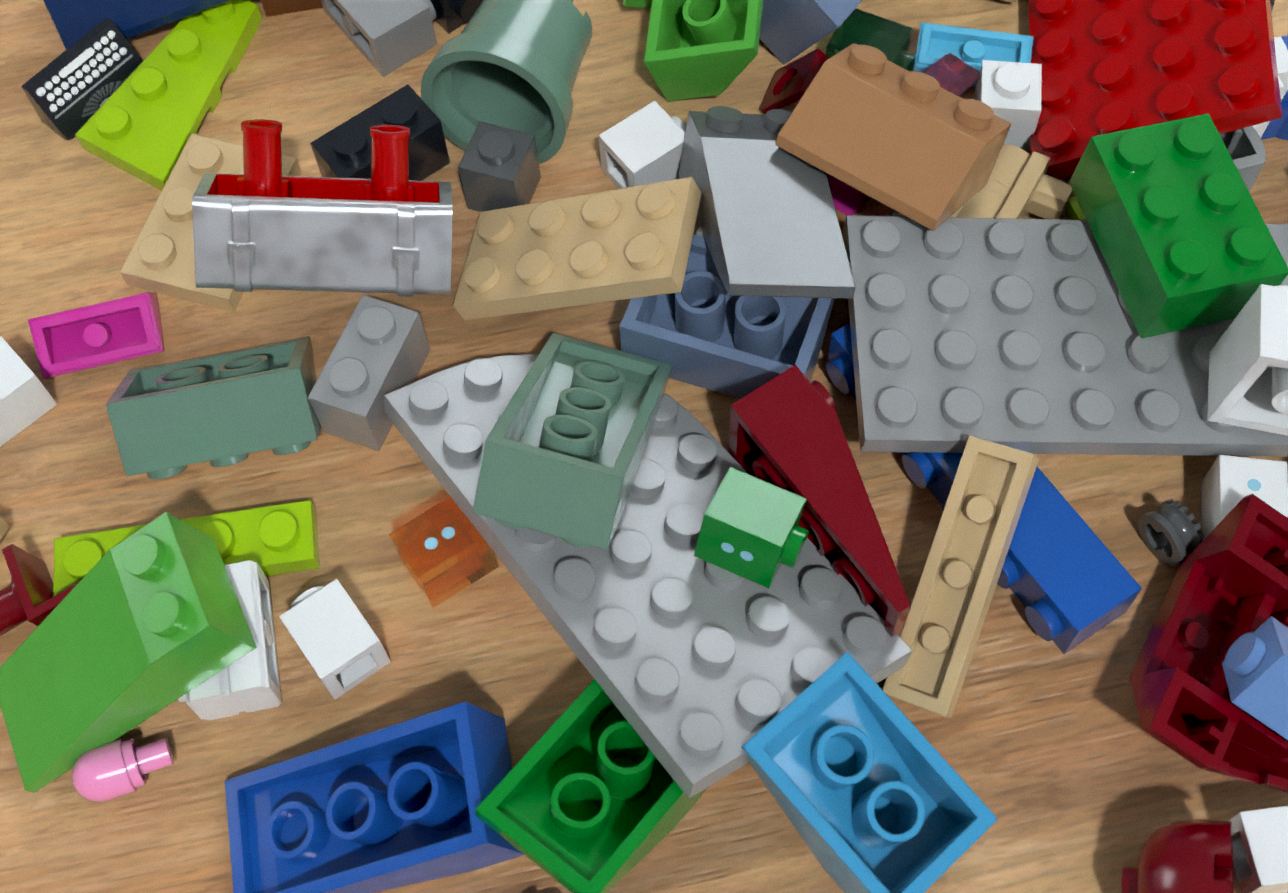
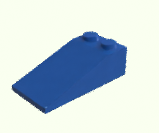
M465 701L225 780L233 892L374 893L463 874L524 856L522 852L475 816V809L513 769L505 719Z

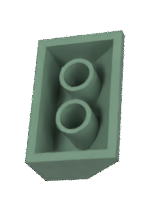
M310 336L129 370L106 403L126 477L147 473L149 479H163L183 472L186 469L185 465L210 461V465L213 467H225L244 461L248 457V453L272 449L275 455H287L309 447L310 441L318 439L321 427L308 400V396L317 381Z

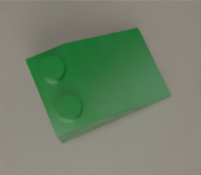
M594 679L475 809V816L572 893H607L680 823L708 788L689 799Z

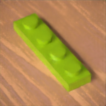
M311 500L180 519L214 538L224 565L250 560L257 562L265 576L320 568L316 509ZM146 525L54 538L53 597L80 582L111 548Z

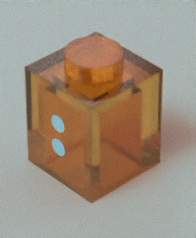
M451 496L389 534L401 561L432 608L499 567L492 548Z

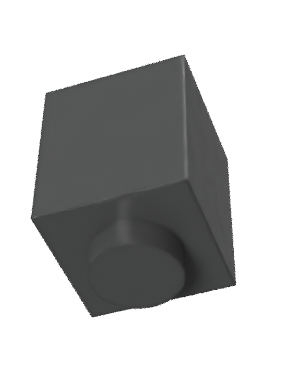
M479 121L458 166L468 209L483 212L530 203L541 178L535 135Z

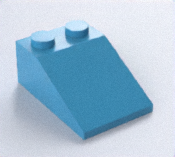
M848 651L741 747L746 752V758L818 862L844 893H924L998 820Z

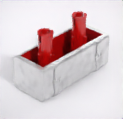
M266 119L246 120L241 124V131H243L244 174L204 173L193 194L192 211L196 288L235 289V292H252L253 289L397 293V296L413 297V294L451 295L453 218L451 182L409 180L408 138L410 137V129L399 125H375L370 127V136L372 137L371 179L282 176V123Z

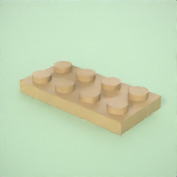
M688 177L480 212L453 307L464 320L682 292L702 192L694 179Z

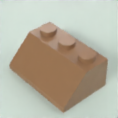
M853 43L823 63L780 130L775 145L934 231L987 185L1012 123L994 115L992 108L981 101L963 99L941 88L939 82L932 76L922 72H910L888 61L886 55L879 49Z

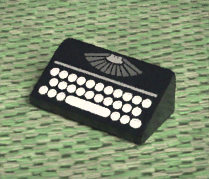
M107 17L21 87L41 121L64 140L69 141L76 137L75 134L143 61L115 23Z

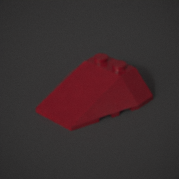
M1250 494L1245 496L1179 565L1129 676L1143 731L1199 769L1288 793V740L1232 703L1222 667V662L1225 660L1232 644L1243 634L1248 632L1254 633L1270 616L1288 627V518L1256 495Z

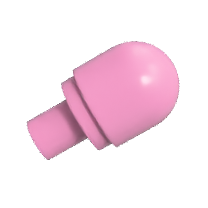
M120 738L85 752L76 760L72 769V782L76 791L85 799L94 802H105L137 791V787L146 785V773L174 764L168 740L164 738L137 747L133 738L125 741Z

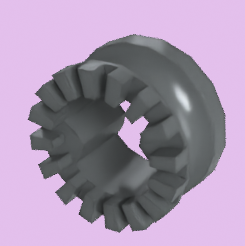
M1170 499L1159 505L1158 513L1151 511L1142 515L1138 520V528L1147 548L1158 560L1168 566H1177L1184 561L1186 553L1191 554L1203 541L1205 535L1204 532L1199 531L1202 528L1200 523L1193 524L1191 520L1196 518L1195 515L1191 513L1186 516L1188 508L1185 505L1181 507L1179 501L1176 500L1174 502L1173 499Z

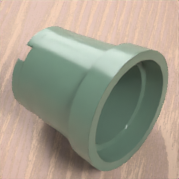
M483 0L461 34L453 37L442 46L422 77V100L441 120L444 135L459 148L466 151L478 123L481 121L535 135L539 164L552 158L563 144L573 111L571 93L583 57L592 39V22L587 11L582 16L573 4L574 0Z

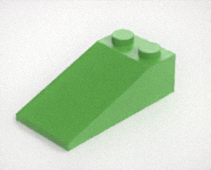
M165 512L111 548L0 666V707L25 791L37 792L72 769L76 760L85 752L115 741L257 648L213 537Z

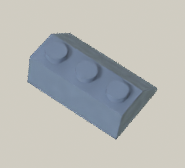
M693 234L682 292L632 298L619 326L621 351L671 364L672 370L669 378L738 399L745 397L795 364L811 382L835 298L728 295L704 237Z

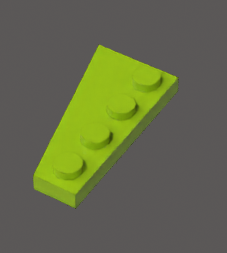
M229 0L184 17L75 134L82 148L162 191L192 133L197 134L196 131L207 111L214 112L222 97L220 91L221 84L227 73L236 71L263 19L258 5L249 0Z

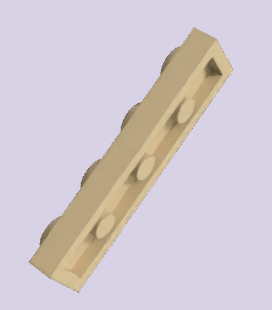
M969 435L900 637L912 652L906 665L886 678L883 687L886 695L944 717L952 718L1039 461L1035 454Z

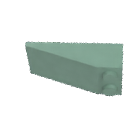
M552 333L485 440L473 513L493 518L497 523L505 527L515 529L529 528L558 536L573 546H594L608 550L623 514L671 374L672 365Z

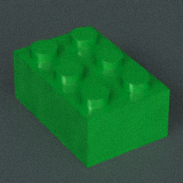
M1209 113L1091 137L1069 183L1141 339L1234 319L1261 284L1279 286L1288 276V267Z

